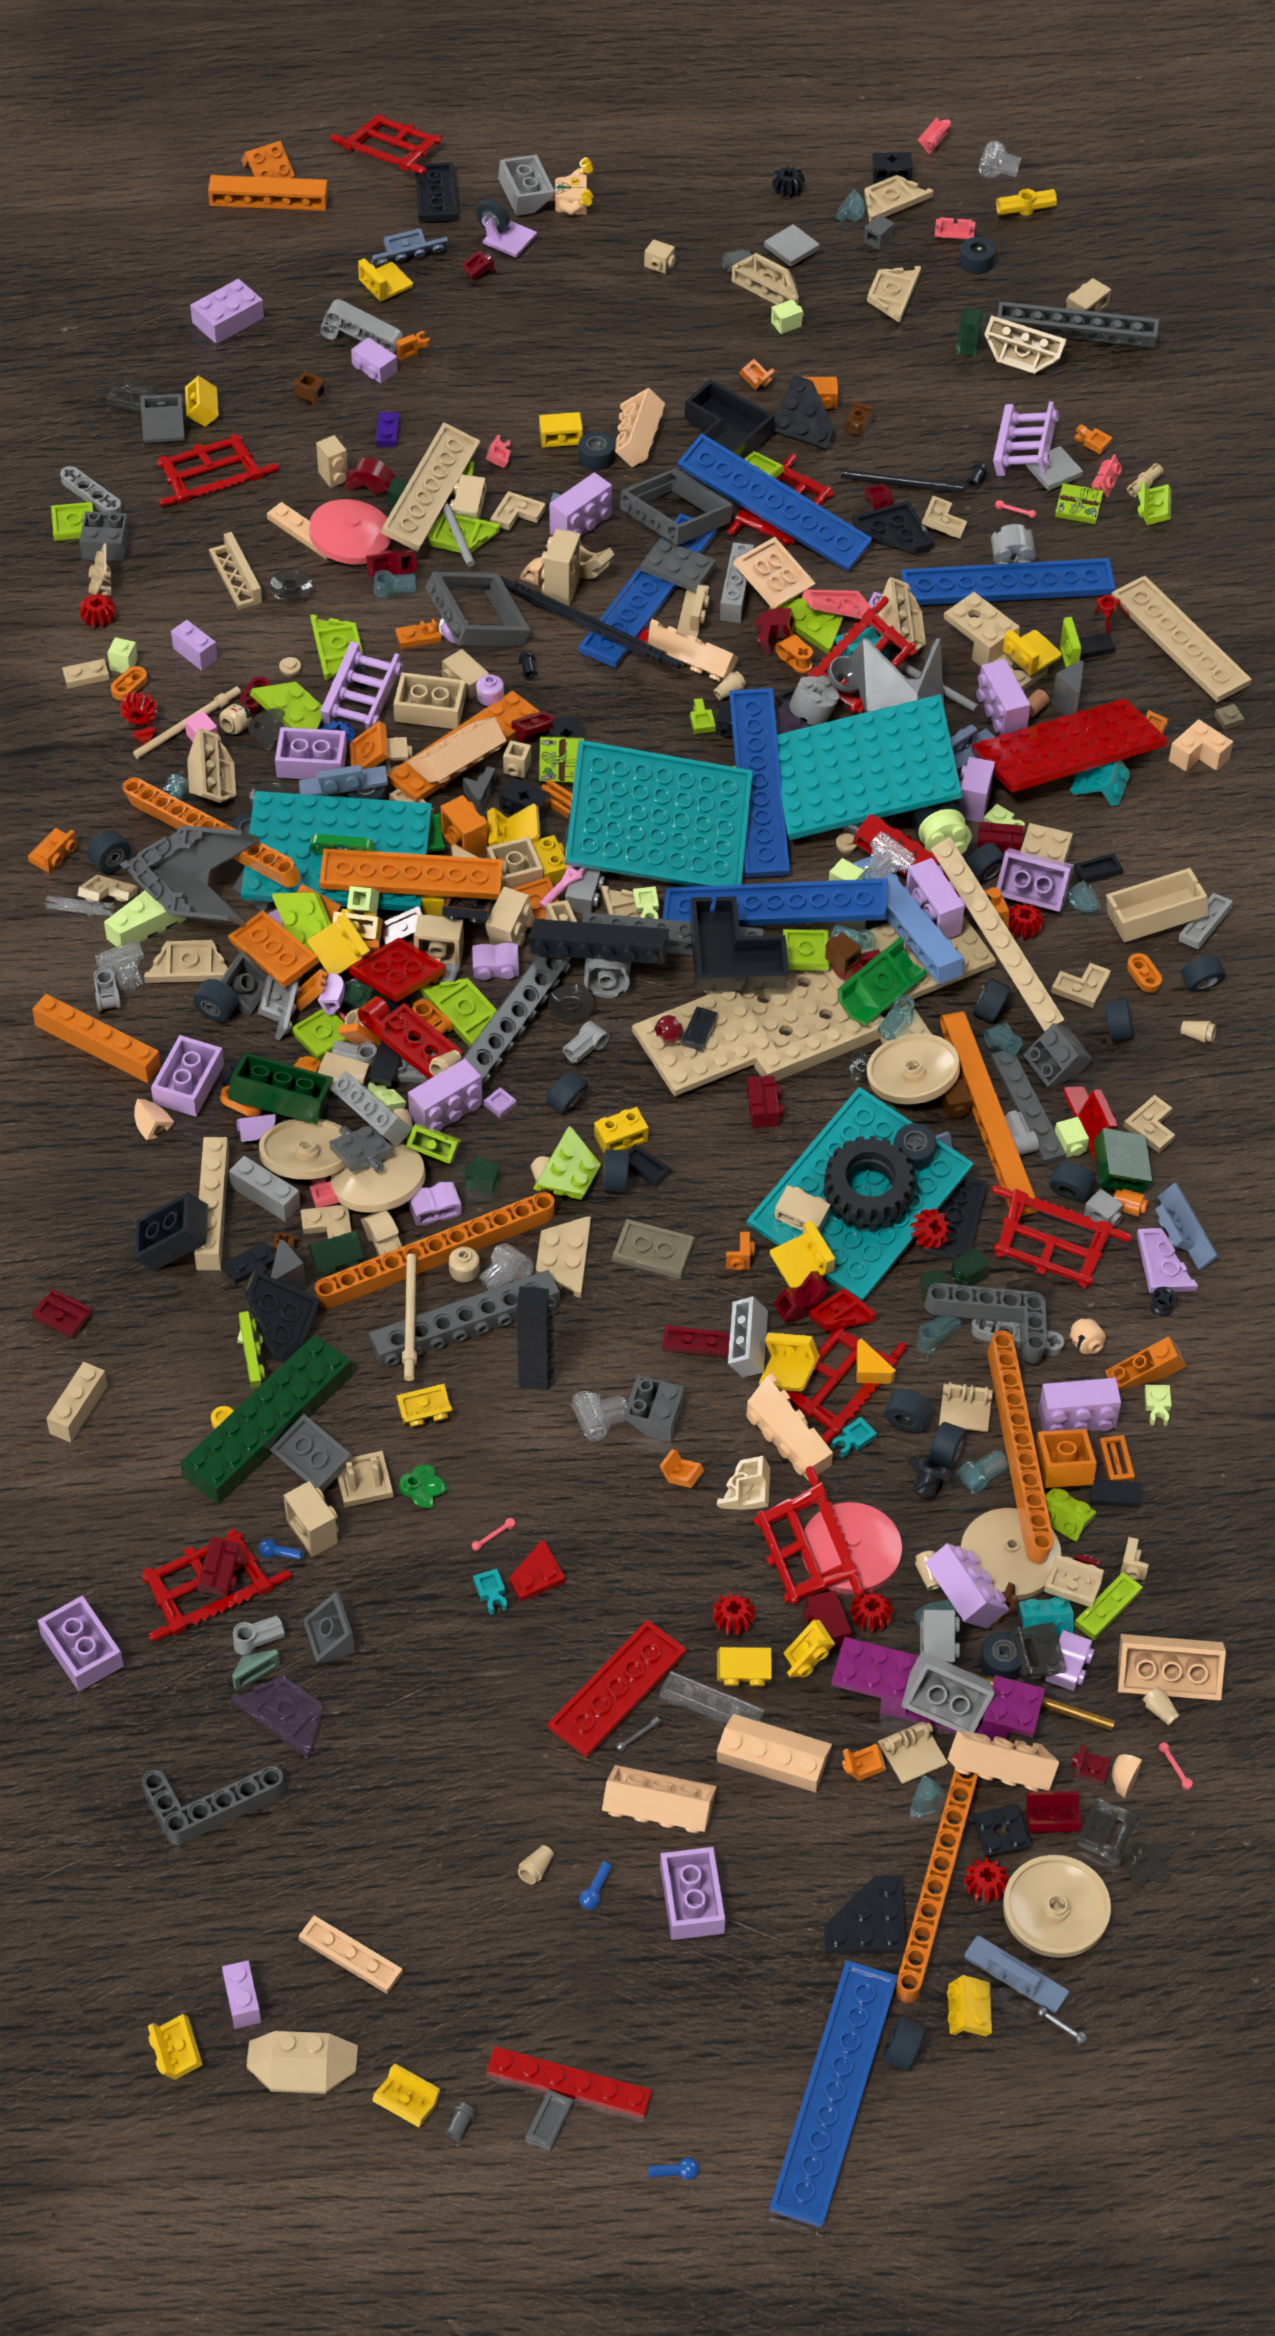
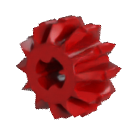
M92 593L91 597L85 596L84 601L80 602V617L86 626L92 624L93 628L97 625L103 628L104 624H111V620L115 619V603L110 599L109 595L103 596L102 593L94 595Z
M133 691L132 694L127 693L120 706L121 717L126 718L127 723H134L135 726L140 724L144 727L146 724H151L158 711L156 700L151 698V694L145 695L143 691L141 693Z
M1024 901L1022 906L1015 903L1013 908H1009V932L1014 933L1015 938L1021 936L1025 940L1028 936L1033 939L1035 934L1040 933L1044 918L1041 915V910L1035 909L1034 903L1028 906Z
M929 1209L921 1210L920 1214H916L913 1217L915 1222L911 1223L910 1227L915 1232H912L910 1236L917 1237L915 1244H923V1249L931 1247L936 1249L948 1241L946 1235H949L951 1231L946 1226L950 1222L944 1221V1213L938 1214L937 1209H931L930 1211Z
M871 1589L868 1595L864 1593L859 1598L854 1597L852 1600L850 1615L853 1617L852 1622L854 1625L860 1624L861 1632L866 1628H869L871 1634L875 1628L882 1632L884 1625L891 1623L893 1607L890 1606V1598H883L884 1594L882 1591L876 1595Z
M729 1591L727 1598L723 1596L718 1598V1603L713 1605L714 1614L712 1616L714 1623H717L718 1630L726 1629L727 1636L731 1631H735L737 1636L740 1634V1630L748 1632L750 1624H753L755 1621V1607L750 1605L751 1600L749 1597L742 1599L740 1592L737 1596H733Z
M986 1857L983 1863L976 1859L973 1862V1866L967 1867L964 1884L968 1886L966 1890L968 1894H975V1901L984 1898L987 1905L990 1898L997 1902L1000 1899V1894H1005L1009 1876L1005 1875L1006 1867H998V1860L989 1863Z

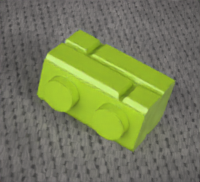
M417 1123L412 1129L406 1147L450 1164L454 1161L461 1140L432 1128L427 1129V1126Z

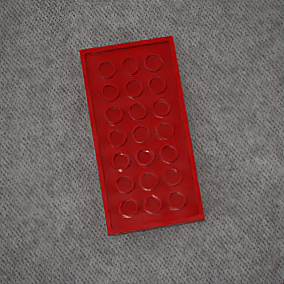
M1118 699L1115 702L1098 705L1095 708L1078 711L1075 714L1061 716L1048 722H1041L1038 725L1021 728L1011 733H1004L991 739L981 740L971 744V750L978 759L995 762L993 774L1013 793L1167 746V737L1127 699Z

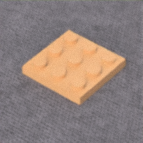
M776 537L741 555L733 562L772 609L781 607L803 594L805 589H812L816 584Z

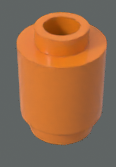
M1117 1189L1114 1198L1123 1204L1122 1213L1136 1217L1146 1213L1149 1200H1145V1194L1126 1189L1122 1191Z

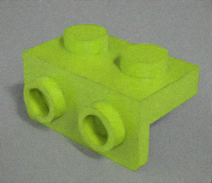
M1142 482L1141 491H1138L1140 500L1138 513L1140 518H1144L1147 525L1171 519V488L1169 484L1149 489L1146 482Z
M1056 1487L1045 1495L1051 1527L1070 1539L1077 1541L1083 1529L1094 1520L1097 1511L1090 1508L1087 1503L1074 1499L1066 1491Z

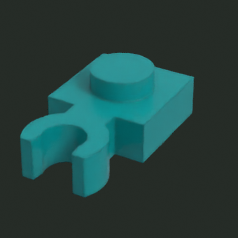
M860 1417L842 1430V1436L836 1437L832 1441V1448L835 1449L837 1446H843L844 1448L840 1450V1456L843 1458L849 1454L852 1447L859 1451L876 1439L877 1433Z
M494 1569L474 1575L473 1582L481 1602L488 1600V1612L491 1615L494 1614L493 1606L495 1604H500L503 1611H506L507 1601L501 1596L505 1595V1588L498 1570Z

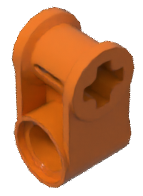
M796 634L776 644L775 649L778 656L796 672L806 674L812 670L811 658L813 656V649L805 644Z
M421 999L413 1004L412 1010L441 1034L453 1030L450 1019L428 1000Z

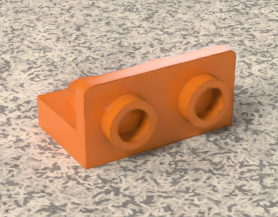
M55 828L28 855L29 862L50 873L62 863L69 853L75 850L77 846L75 831L70 830L66 834Z

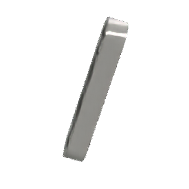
M71 466L61 470L62 484L86 502H93V507L98 511L108 513L122 512L120 500L80 470ZM81 485H88V486H89V487L86 488V489H80V488H79ZM95 495L103 496L101 499L93 498Z
M973 1319L971 1332L976 1338L991 1341L994 1334L992 1333L993 1327H996L995 1332L1008 1329L1012 1332L1015 1348L1020 1349V1323ZM981 1324L985 1325L984 1330L979 1329ZM1047 1330V1344L1043 1355L1058 1356L1063 1351L1064 1338L1057 1332ZM1051 1342H1056L1055 1347L1050 1346Z

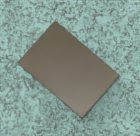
M626 1219L612 1255V1261L681 1279L695 1237Z

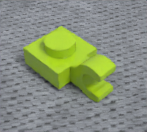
M702 698L694 699V712H690L694 734L715 732L712 709L705 710Z

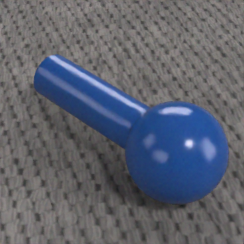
M265 1539L259 1545L260 1555L267 1559L273 1558L276 1555L303 1560L304 1550L278 1546L277 1542L272 1539Z
M603 1861L590 1888L581 1892L579 1902L584 1909L592 1910L599 1905V1892L612 1868L611 1864Z
M690 2157L682 2159L679 2164L648 2166L647 2169L649 2178L680 2175L685 2180L696 2178L700 2171L698 2162Z

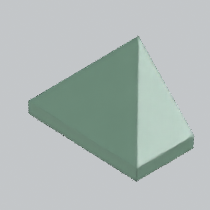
M277 1650L242 1656L232 1675L234 1689L238 1691L280 1666Z

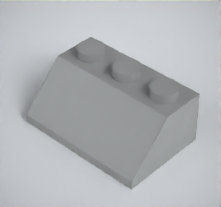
M537 155L500 160L498 179L516 216L535 213L555 195V191Z
M921 1651L909 1674L902 1707L956 1731L974 1733L995 1692L990 1681Z

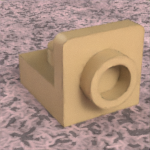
M1129 1537L1120 1574L1124 1572L1133 1580H1145L1149 1565L1139 1562L1141 1550L1137 1549L1139 1539Z

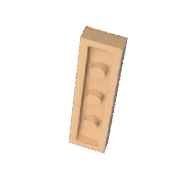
M282 502L267 512L268 520L326 560L329 558L313 545L309 536V520Z
M315 1915L299 1935V1941L386 1994L390 1992L403 1974L402 1968Z

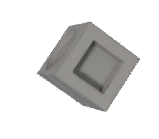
M1100 1189L1086 1203L1084 1217L1088 1215L1093 1221H1105L1116 1227L1123 1217L1121 1214L1123 1204Z

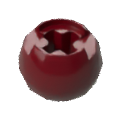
M666 1015L657 1021L655 1032L657 1037L660 1036L663 1040L662 1043L674 1044L682 1037L683 1027L675 1019V1016Z

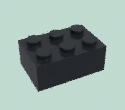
M186 1192L136 1220L134 1259L156 1271L206 1244L208 1204L191 1193Z

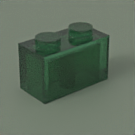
M965 307L959 322L956 353L976 357L982 342L985 311Z
M356 1230L307 1245L315 1273L322 1271L323 1276L337 1272L335 1267L343 1264L345 1268L358 1265V1260L364 1258Z

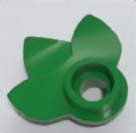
M431 1465L417 1466L412 1473L404 1474L399 1480L401 1493L406 1497L412 1498L416 1505L423 1508H433V1497L447 1492L448 1486L441 1478L434 1476L436 1469Z

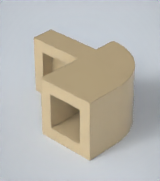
M386 1210L361 1218L369 1241H373L378 1256L402 1247L397 1235L399 1233L398 1229Z

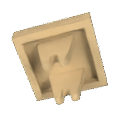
M383 1451L355 1456L351 1462L346 1463V1468L337 1476L344 1508L393 1498Z

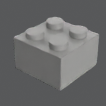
M923 1610L920 1616V1653L921 1651L952 1665L957 1661L960 1654L959 1643H955V1636L959 1633L960 1622L959 1617H955V1610Z

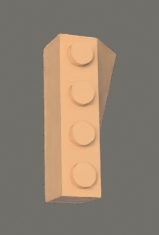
M650 388L620 405L623 412L619 414V419L622 423L618 425L620 434L616 439L615 452L631 467L639 463L642 464L647 460L655 432L658 430L659 420L663 415L665 403Z
M654 619L650 622L648 643L666 651L667 655L682 661V667L684 664L691 666L690 670L698 674H702L703 671L709 673V678L721 682L730 672H733L738 657L733 653L710 643L704 644L702 640L691 635L685 636L684 633L670 626L667 629Z
M771 1373L748 1400L747 1418L753 1425H757L762 1430V1434L767 1441H772L776 1445L783 1458L789 1459L795 1471L808 1480L806 1468L808 1466L814 1467L817 1475L832 1466L833 1452L814 1428L808 1429L805 1416L800 1409L794 1411L789 1402L790 1396L785 1390L781 1392L774 1384L777 1380Z
M957 1730L948 1756V1760L953 1764L957 1772L969 1775L970 1772L977 1773L978 1776L986 1780H993V1777L998 1778L1003 1783L1011 1786H1016V1783L1023 1784L1027 1789L1036 1792L1039 1789L1050 1790L1059 1761L1041 1744L1033 1743L1031 1747L1026 1745V1742L1015 1740L1013 1744L1002 1737L996 1736L993 1741H990L991 1739L984 1734Z

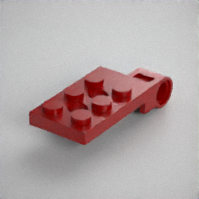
M375 996L357 1010L358 1019L366 1028L427 1079L434 1077L429 1070V1065L433 1058L452 1050L458 1051L461 1058L463 1056L461 1049L405 1003L389 1014L390 1010L387 1003L382 998ZM415 1036L419 1041H411L408 1037ZM432 1050L436 1053V1055H428L425 1051Z

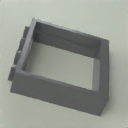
M677 468L621 491L620 509L675 545L682 544L731 522L733 504ZM673 491L706 513L678 524L645 502Z
M433 571L427 582V592L458 645L524 646L531 629L498 573ZM450 591L485 592L504 626L468 625Z

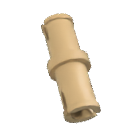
M1154 463L1146 472H1141L1138 475V479L1127 487V492L1130 496H1138V491H1141L1142 482H1146L1149 488L1153 481L1163 474V468L1159 464Z

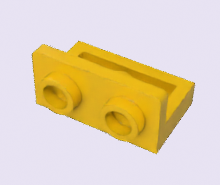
M445 1384L396 1396L403 1425L410 1424V1427L425 1424L424 1420L433 1418L434 1421L446 1419L448 1414L453 1411L448 1400Z
M813 1620L784 1652L792 1666L787 1672L789 1677L804 1678L809 1676L813 1672L815 1665L826 1658L829 1654L828 1651L835 1645L820 1620Z
M963 1975L949 1983L947 1997L949 2003L948 2022L950 2034L957 2035L962 2031L985 2037L991 2034L990 1982Z
M182 2014L162 2026L154 2023L148 2026L150 2032L149 2042L153 2049H155L157 2056L156 2066L161 2074L176 2080L203 2065L188 2016Z
M393 2064L388 2078L374 2093L372 2101L415 2126L420 2127L435 2109L440 2089L399 2065Z

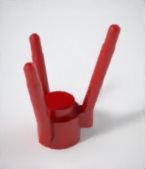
M1111 595L1098 598L1094 610V615H1097L1100 610L1105 615L1106 633H1110V616L1116 613L1117 607L1130 619V614L1121 604V600L1115 599Z

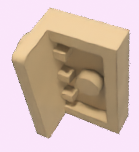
M1056 1555L1044 1592L1092 1608L1102 1584L1104 1570L1094 1565L1075 1561L1070 1557Z

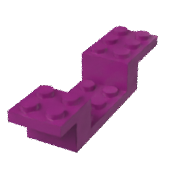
M844 1637L831 1686L881 1698V1714L916 1723L929 1722L932 1727L957 1733L954 1729L902 1707L909 1674L919 1657L918 1655ZM995 1675L992 1684L995 1693L974 1733L984 1734L991 1739L990 1741H993L995 1736L1007 1740L1008 1732L1033 1738L1045 1688Z

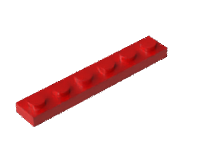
M494 2047L487 2068V2076L545 2092L549 2089L570 2099L643 2119L652 2094V2090L499 2047Z

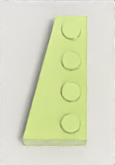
M145 890L104 922L106 937L123 951L148 939V935L154 932L160 933L165 931L167 926L175 922L179 924L185 921L186 917L168 914L164 907Z

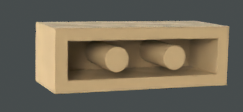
M85 1362L82 1363L46 1418L51 1435L70 1443L73 1441L108 1387L105 1370Z

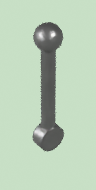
M659 1717L654 1718L650 1724L625 1741L618 1742L616 1749L621 1752L624 1751L628 1744L653 1727H658L662 1721Z
M1040 2006L1037 2009L1040 2017L1048 2018L1074 2036L1078 2044L1085 2043L1087 2039L1085 2033H1077L1051 2015L1046 2007Z

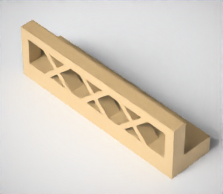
M232 532L224 534L225 545L209 549V554L238 610L262 603L261 587ZM228 553L226 559L217 557V554ZM227 566L235 568L233 573L224 570ZM234 580L243 582L240 587L232 585ZM241 594L250 596V599L240 601L239 597Z

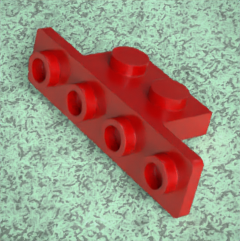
M1065 1087L1063 1093L1074 1117L1079 1118L1089 1137L1088 1148L1096 1162L1093 1141L1103 1128L1115 1130L1118 1126L1116 1119L1101 1089L1093 1090L1090 1096H1088L1084 1087Z

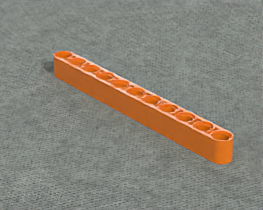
M130 778L122 786L131 805L175 829L186 825L236 830L139 778ZM261 842L232 858L285 887H293L301 879L300 873L291 858Z
M965 1012L941 1015L940 1025L944 1038L954 1046L958 1053L960 1063L959 1078L963 1079L971 1098L970 1107L1000 1186L1010 1189L1012 1192L1014 1189H1019L1027 1193L1028 1197L1034 1199L1035 1195ZM1005 1198L1006 1203H1007L1008 1208H1009L1011 1199H1010V1198H1008V1199ZM1024 1206L1021 1216L1035 1214L1037 1210Z
M546 1192L535 1194L322 1278L315 1284V1295L320 1299L318 1306L322 1309H331L406 1279L408 1254L416 1255L417 1275L449 1262L451 1252L459 1247H469L477 1251L548 1223L554 1218V1198Z
M1000 1330L993 1334L987 1350V1356L1026 1555L1031 1562L1041 1564L1047 1561L1054 1544V1538L1014 1339L1010 1333Z
M956 1770L953 1774L898 1975L896 1995L904 2003L915 2002L921 1992L979 1776L977 1773L970 1772L969 1776L971 1778L969 1779L962 1778L960 1775L963 1774ZM955 1797H961V1798H963L965 1801H962V1802H961V1801H957V1800H955L954 1798H955ZM948 1820H956L959 1824H951ZM942 1843H950L952 1847H944ZM943 1866L946 1868V1870L940 1871L935 1867ZM930 1889H937V1890H939L941 1893H939V1894H933V1893H931L929 1890H930ZM923 1913H932L934 1917L927 1918ZM917 1936H924V1937H926L928 1940H927V1941H919V1940L916 1939V1937H917ZM918 1960L921 1964L913 1965L909 1961ZM912 1984L915 1988L910 1990L902 1985Z

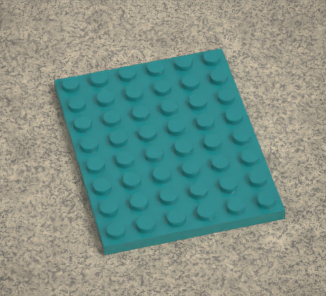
M941 694L777 734L782 783L781 798L789 840L862 823L869 814L882 818L963 798Z
M579 740L564 864L693 887L741 885L752 770Z
M255 791L249 834L260 837L259 842L291 858L300 873L301 879L297 885L285 887L244 866L241 900L274 902L272 894L297 893L300 885L304 884L342 905L341 907H347L349 891L319 888L323 856L315 855L309 850L311 837L315 834L368 838L375 843L374 852L427 855L432 803ZM337 845L340 848H347L343 845ZM379 893L377 909L409 911L419 906L421 910L422 895Z
M858 1087L747 1219V1225L777 1246L801 1236L803 1231L774 1219L775 1207L787 1185L793 1188H801L806 1194L826 1200L823 1190L825 1169L827 1168L829 1158L833 1156V1152L838 1147L843 1149V1143L848 1140L855 1142L857 1137L862 1136L864 1139H870V1136H877V1140L881 1141L885 1138L890 1140V1144L893 1146L897 1131L902 1126L913 1122ZM936 1138L937 1146L933 1161L927 1167L915 1170V1190L906 1215H902L901 1220L897 1223L891 1221L890 1227L882 1229L881 1226H878L875 1231H869L868 1227H863L862 1230L855 1229L854 1224L847 1226L842 1223L843 1218H836L832 1214L833 1208L830 1209V1215L820 1234L835 1257L834 1271L823 1277L840 1289H847L860 1301L864 1302L916 1238V1236H910L912 1232H915L910 1227L911 1223L915 1222L913 1217L916 1214H920L921 1210L929 1209V1211L931 1209L939 1210L971 1171L974 1163ZM873 1170L856 1172L847 1180L849 1186L855 1192L868 1197L882 1195L892 1187L888 1178Z

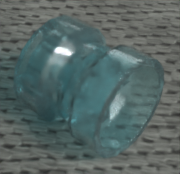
M172 774L166 782L167 786L162 791L182 801L183 794L187 791L189 783L183 776Z

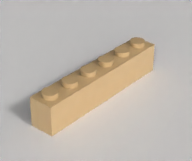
M204 1137L199 1199L208 1204L206 1244L195 1249L197 1270H221L229 1164L227 1137Z

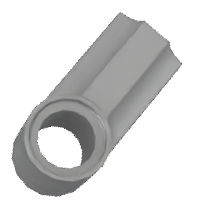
M588 1021L580 1029L579 1035L563 1047V1053L570 1062L578 1063L592 1050L602 1049L609 1040V1034L593 1021Z
M338 1040L333 1045L332 1053L369 1063L371 1071L377 1054V1048L370 1042L357 1045Z
M1016 1110L1008 1112L1004 1117L1019 1156L1039 1151L1037 1135L1034 1131L1030 1132L1022 1113Z
M274 1616L253 1624L247 1622L237 1624L233 1630L234 1650L240 1655H249L258 1646L284 1638L285 1633L280 1618Z

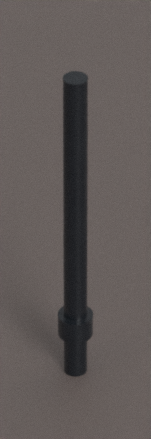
M841 470V478L938 489V492L945 493L947 491L963 492L964 484L950 483L948 480L943 479L933 481Z

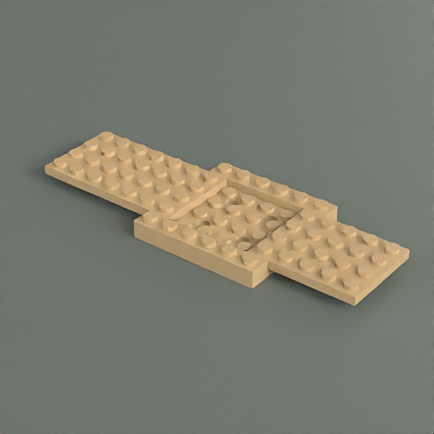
M964 915L961 934L949 938L955 950L964 957L963 975L938 984L904 942V951L914 965L925 969L927 974L883 1011L995 966L996 959ZM889 923L853 936L851 939L862 947L861 953L877 949L881 952L900 936ZM829 962V971L789 970L786 989L705 991L707 995L632 1025V1032L675 1097L751 1065H754L761 1077L774 1076L775 1081L781 1080L881 1039V1034L888 1032L889 1024L881 1013L866 1025H862L849 1017L838 1001L837 990L846 981L840 979L834 973ZM801 982L808 983L809 986L803 987L799 986L798 984ZM762 998H765V999H768L769 1002H768V1003H762V1002H759L758 1000H759V999H762ZM697 1006L718 1012V1019L703 1052L681 1045L683 1035ZM823 1014H827V1015H830L831 1018H830V1019H824V1018H821L820 1016L823 1015ZM663 1016H675L678 1023L682 1024L683 1035L674 1044H664L660 1036L657 1037L655 1025ZM789 1031L791 1034L785 1036L780 1034V1032Z

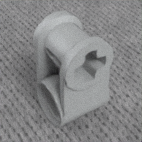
M99 968L94 973L98 1012L115 1007L121 1009L114 972L109 968Z

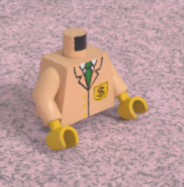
M585 157L580 161L581 169H576L567 177L555 179V195L548 201H555L557 212L570 215H587V206L592 204L593 198L591 191L586 189V175L584 174L593 171L592 162L589 158Z

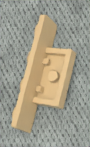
M698 585L697 592L688 589L686 591L677 628L685 636L691 635L697 638L700 624L705 621L706 611H704V608H708L709 586Z

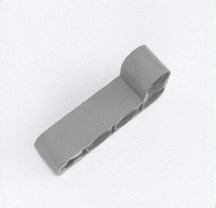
M334 300L320 328L321 334L327 339H335L341 330L361 341L369 337L391 353L396 351V341L403 338V334L399 329L342 300Z

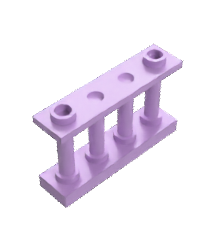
M1049 402L1047 412L1018 414V412H1015L1013 404H1005L993 459L997 476H1005L1007 467L1015 464L1039 463L1041 474L1045 473L1047 465L1050 464L1049 452L1055 423L1059 421V412L1055 410L1053 402ZM1045 421L1043 427L1015 428L1019 422ZM1042 435L1041 441L1012 442L1016 436ZM1039 449L1038 455L1009 456L1014 450Z
M351 641L320 710L323 723L330 724L334 717L340 716L365 723L367 730L380 721V714L396 677L402 673L403 664L400 662L399 654L395 653L391 663L363 656L359 643ZM364 664L386 670L387 673L384 680L355 673L356 666ZM355 681L380 689L377 696L372 697L350 691L347 687L349 682ZM346 698L372 705L369 714L366 715L340 708L341 700Z

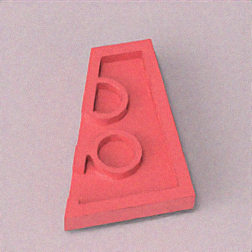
M805 589L802 596L811 609L862 619L863 614L871 607L859 591Z

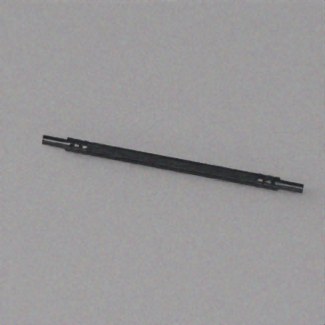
M500 576L511 593L659 663L664 662L677 669L682 667L683 662L667 655L666 651L520 582H513Z

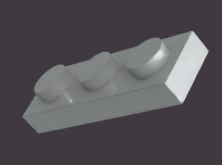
M1213 893L1208 899V916L1190 921L1179 934V941L1199 949L1232 909L1233 901Z

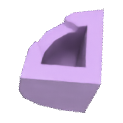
M330 973L324 985V991L318 999L326 1015L335 1014L336 1010L340 1008L345 993L342 978L337 974Z
M276 1114L237 1119L236 1125L237 1130L240 1131V1141L261 1139L263 1134L274 1126Z

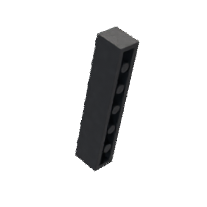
M535 919L529 935L531 954L665 964L670 948L668 929Z
M519 1286L517 1300L519 1388L548 1390L549 1381L554 1380V1299H549V1289Z

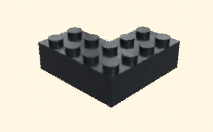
M711 379L685 401V420L705 430L702 434L743 459L774 434L775 415Z
M736 896L716 897L714 912H710L712 897H691L689 919L696 991L787 988L789 967L786 935L740 936Z

